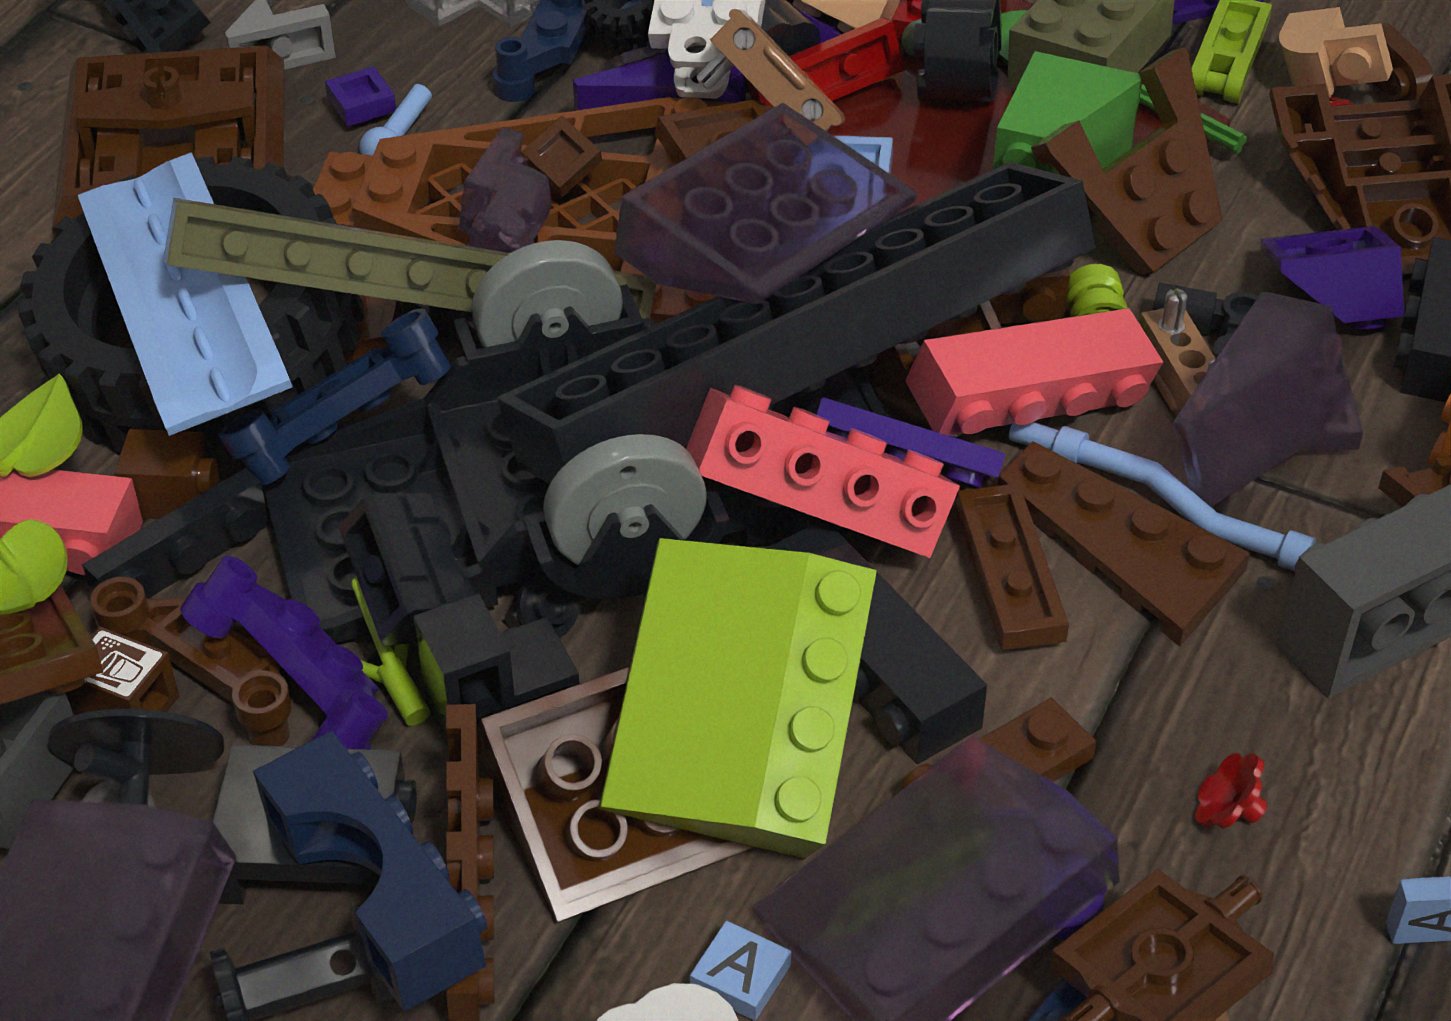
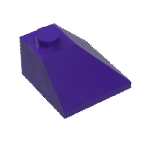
M1376 226L1260 239L1261 251L1281 273L1343 323H1350V327L1355 329L1379 328L1387 324L1386 318L1404 316L1401 247Z

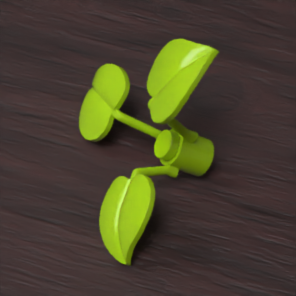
M57 374L31 392L0 417V477L7 476L13 469L27 477L44 474L62 464L77 449L83 433L82 420L72 399L69 387L60 374ZM32 519L24 520L13 526L0 539V615L12 614L34 607L37 602L47 599L63 581L68 564L66 546L60 535L48 524Z

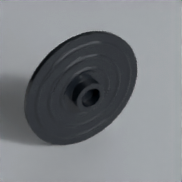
M108 709L74 715L54 725L50 730L48 740L50 749L60 758L73 763L77 771L119 784L117 822L126 826H140L147 821L150 775L175 774L196 770L215 762L224 752V738L211 725L176 713L146 709Z

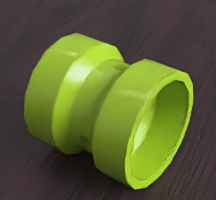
M1089 264L1078 268L1070 274L1066 302L1070 311V317L1128 309L1123 298L1124 290L1118 272L1112 267L1103 264Z

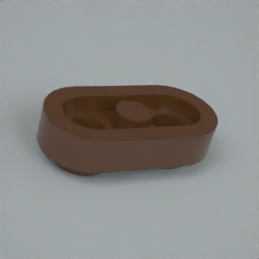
M1381 23L1393 70L1388 81L1373 83L1393 102L1419 100L1430 78L1434 75L1428 60L1392 25Z

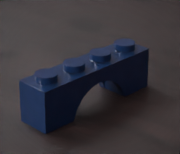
M330 731L253 770L266 818L299 865L323 860H342L365 866L380 876L372 894L358 908L355 914L368 962L404 1012L486 967L480 933L487 930V922L478 902L467 889H463L458 893L449 883L450 877L447 867L436 847L430 841L420 845L414 838L413 827L403 805L394 795L384 799L380 794L374 771L360 751L350 755L333 731Z

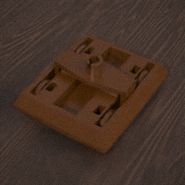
M268 46L78 57L69 78L52 225L54 236L56 234L53 228L65 216L75 219L84 212L78 194L103 185L116 183L131 175L138 178L156 168L155 166L191 152L194 159L213 157L216 165H229L233 157L251 158L254 169L262 170L268 162L284 167V59Z

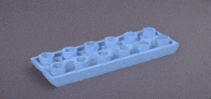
M192 152L169 160L138 178L103 185L78 194L156 407L169 436L293 387L246 277L166 265L163 261L173 197L214 204Z

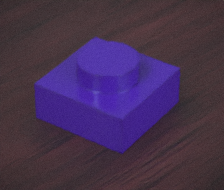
M374 66L325 81L327 99L347 127L357 123L370 122L377 117L393 113L396 110L395 95Z

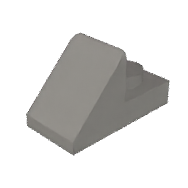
M255 0L225 32L228 48L268 46L284 59L285 70L336 58L330 15L324 4L273 15L267 0Z

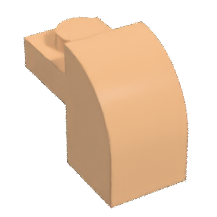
M1340 7L1289 13L1279 33V41L1292 86L1326 84L1328 96L1331 98L1336 86L1388 81L1393 70L1382 24L1345 28Z

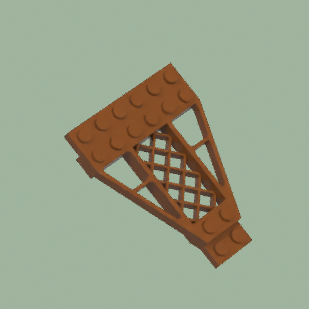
M666 97L379 139L373 156L361 155L355 152H329L313 188L315 195L322 194L328 202L337 225L512 253L534 243L553 240L572 241L586 245L599 252L610 264L612 270L650 276L657 280L650 318L656 323H660L738 287L749 240L728 244L658 138L654 151L645 156L601 152L603 161L565 194H571L575 199L562 205L554 201L562 196L524 162L522 151L560 116L565 117L585 137L653 128L657 125L658 116L731 104L729 102L706 101L696 97ZM763 106L775 122V107ZM461 184L467 187L452 195L447 192V190ZM514 189L520 192V194L507 200L500 196ZM623 198L629 203L617 210H613L609 206ZM429 199H431L434 203L428 205ZM483 203L488 207L473 215L467 211ZM537 208L542 212V214L529 220L521 216ZM591 213L597 218L584 225H580L576 221Z

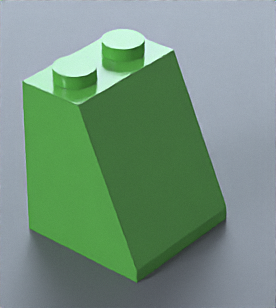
M1035 51L997 126L993 169L1012 162L1059 174L1051 163L1042 165L1034 156L1031 147L1064 124L1078 120L1102 169L1132 148L1142 87L1140 75L1134 72Z

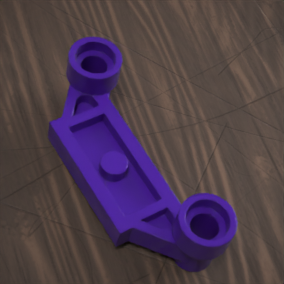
M224 556L205 583H197L180 608L183 617L200 632L215 638L226 637L237 621L240 622L326 713L327 719L322 723L310 741L333 731L346 749L371 750L369 742L387 719L388 712L382 703L374 698L379 688L362 671L363 664L361 660L349 649L336 644L319 626V617L311 608L296 600H285L256 584L257 575L250 566L235 557Z

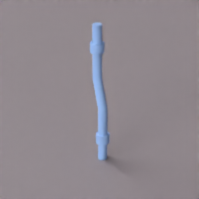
M1035 422L1026 425H1017L1016 423L1011 425L1009 440L1026 446L1034 441L1079 465L1084 464L1145 484L1189 522L1236 546L1278 559L1279 567L1295 572V564L1299 556L1309 547L1316 544V538L1293 530L1284 535L1217 513L1158 462L1090 441L1089 434L1067 426H1063L1059 431Z

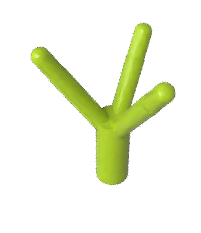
M355 577L351 585L383 663L379 667L361 660L363 664L362 671L370 679L384 684L408 726L418 725L429 717L431 711L406 670L409 643L395 645L394 652L391 645L381 644L358 579Z

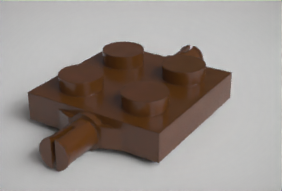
M1156 869L1052 950V970L1087 998L1067 1015L1059 1018L1058 1021H1215L1272 974L1274 953L1245 933L1237 921L1240 916L1262 901V892L1253 880L1248 884L1249 877L1241 875L1216 897L1208 898L1203 894L1185 889L1165 873Z

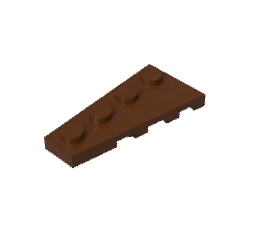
M1034 441L998 477L997 486L1020 484L1033 524L1051 539L1061 537L1077 550L1076 560L1093 575L1102 571L1122 588L1121 598L1137 612L1142 613L1147 609L1165 624L1163 633L1179 647L1246 571L1249 552Z

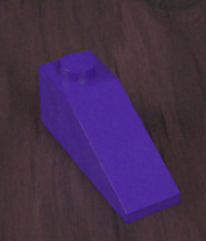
M669 53L573 79L575 111L666 97H685H680L676 92L674 83L675 68L670 62ZM733 66L730 70L727 88L720 97L699 99L729 103L746 101V77ZM697 75L692 78V81L695 83H699ZM709 75L702 83L706 82L711 76Z

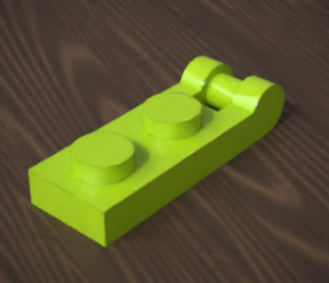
M1219 0L1192 66L1197 95L1203 96L1206 91L1223 95V101L1240 103L1245 83L1270 20L1272 4L1255 0Z

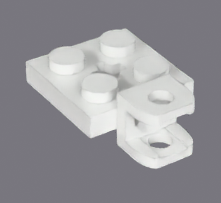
M654 0L648 30L650 47L668 49L670 62L675 68V88L680 97L718 98L724 93L728 85L730 70L710 90L703 87L704 83L693 82L692 78L699 74L721 52L710 39L730 19V10H745L761 27L765 0H714L712 6H702L701 0ZM726 58V59L710 74V76H712V75L728 60V58Z

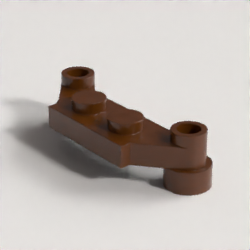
M129 577L108 579L100 583L93 590L90 596V604L98 627L106 628L168 652L171 662L234 704L237 719L241 725L247 728L251 745L283 746L286 744L290 737L288 717L292 707L288 686L283 678L287 672L240 622L237 621L226 637L215 638L200 632L183 617L180 608L187 596L185 598L146 599L143 586L137 580Z

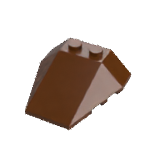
M1451 74L1432 75L1419 100L1331 106L1326 84L1271 88L1269 96L1280 141L1335 228L1343 230L1376 226L1401 247L1402 279H1410L1415 259L1427 260L1433 237L1451 240Z

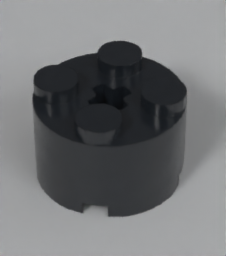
M922 0V23H916L914 30L915 56H924V69H919L917 77L918 100L930 102L996 101L1000 80V68H996L998 51H1001L1000 1Z

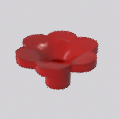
M1233 753L1226 757L1218 767L1217 773L1207 777L1199 788L1197 797L1201 803L1195 812L1196 821L1204 827L1216 824L1222 829L1234 824L1239 816L1249 823L1257 822L1267 809V801L1259 796L1262 790V782L1259 778L1265 765L1263 759L1254 753H1250L1245 757L1239 753Z

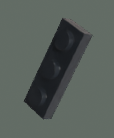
M244 468L85 562L82 566L90 593L92 594L93 590L100 583L108 579L129 577L137 580L143 586L146 599H149L188 574L196 572L203 565L239 543L250 539L257 532L270 525L261 481L247 468Z

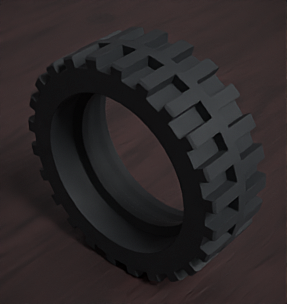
M213 157L195 158L213 203L216 205L337 224L322 194L315 195L311 183L300 175H296L289 181L284 167L268 162L262 170L254 169L251 158L233 157L229 165H216ZM131 175L117 182L132 180L135 177ZM82 212L75 219L65 216L53 228L57 236L52 244L40 243L32 255L37 271H26L23 274L20 288L26 299L18 302V316L24 326L23 333L47 380L49 381L57 374H60L66 381L72 399L80 414L85 435L96 443H102L109 436L115 450L121 452L129 429L166 430L156 407L136 350L104 343L109 331L122 313L85 214ZM278 282L271 293L258 306L293 387L183 431L204 432L208 454H213V444L221 443L218 437L219 432L226 424L239 415L260 408L269 419L272 416V411L345 367L347 364L342 351L355 350L361 336L356 324L357 321L364 319V306L360 295Z

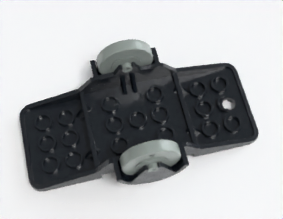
M563 240L538 242L522 247L502 258L484 275L472 301V318L477 333L471 328L466 318L453 320L466 356L457 357L451 364L450 370L435 383L424 398L337 429L317 443L306 444L305 441L285 456L290 464L289 470L279 479L263 486L291 599L311 608L320 619L319 626L334 642L371 635L351 585L352 580L357 576L338 527L362 498L371 493H397L398 497L405 493H430L439 519L444 520L450 529L451 548L462 576H465L470 581L473 595L480 594L486 607L498 605L496 587L526 581L540 573H545L553 583L562 589L584 597L615 599L647 593L656 547L660 538L719 544L723 535L740 531L746 546L750 547L787 538L823 520L701 476L694 458L686 450V447L661 436L627 435L598 443L571 459L557 473L550 485L518 466L496 397L657 324L649 317L642 319L628 285L619 286L610 264L599 252L586 245ZM862 367L847 368L826 378V383L821 388L808 393H795L775 403L772 410L789 417L793 407H797L817 415L821 399L824 397L887 417ZM829 522L833 527L840 526Z

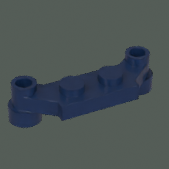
M539 0V4L521 38L506 37L496 43L497 65L492 71L493 90L496 97L507 102L526 100L535 92L534 74L560 63L571 65L592 23L585 10L584 0Z
M420 308L405 313L392 321L382 331L381 335L387 343V347L382 349L375 347L272 411V416L269 419L260 408L239 415L221 429L218 437L233 459L240 458L245 467L261 481L262 486L272 483L289 470L290 464L285 456L302 442L314 444L325 439L337 429V421L357 408L360 411H366L378 406L390 396V388L402 380L415 377L419 385H426L445 375L450 370L451 364L435 339L438 330L425 309Z

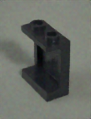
M231 745L204 857V865L215 903L244 905L249 880L364 884L369 887L370 895L375 889L380 876L360 864L342 860H323L299 865L268 822L253 770L298 747ZM346 749L350 755L360 751L366 757L376 776L380 794L384 799L391 795L396 796L407 812L411 823H413L417 805V786L415 780H405L401 751Z

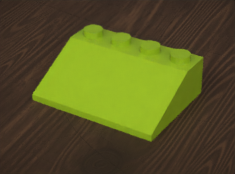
M660 538L656 547L599 809L804 859L826 844L877 570L806 552Z

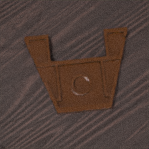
M1185 47L1168 52L1139 72L1141 80L1162 122V127L1102 169L1079 120L1064 124L1031 147L1034 156L1042 165L1051 163L1060 175L1083 181L1087 206L1098 218L1095 226L1137 275L1155 272L1222 221L1189 54Z

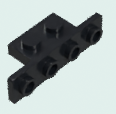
M104 0L103 2L108 11L123 26L121 29L142 53L178 51L184 45L192 42L211 23L194 0Z

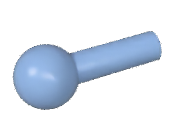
M415 84L384 127H374L363 135L359 146L360 154L373 156L379 139L405 135L432 98L431 92L425 86Z

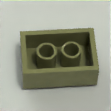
M1038 0L1009 31L1007 84L1015 87L1018 86L1035 51L1138 73L1170 37L1175 0Z

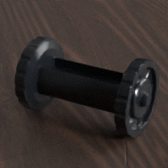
M360 906L352 908L354 932L234 968L232 958L225 951L224 947L209 952L220 992L213 996L217 1011H226L228 1021H253L368 984L379 1005L394 1001L395 998L368 962L355 914ZM341 951L351 953L356 960L355 969L352 973L344 976L337 975L330 967L331 958L334 954Z

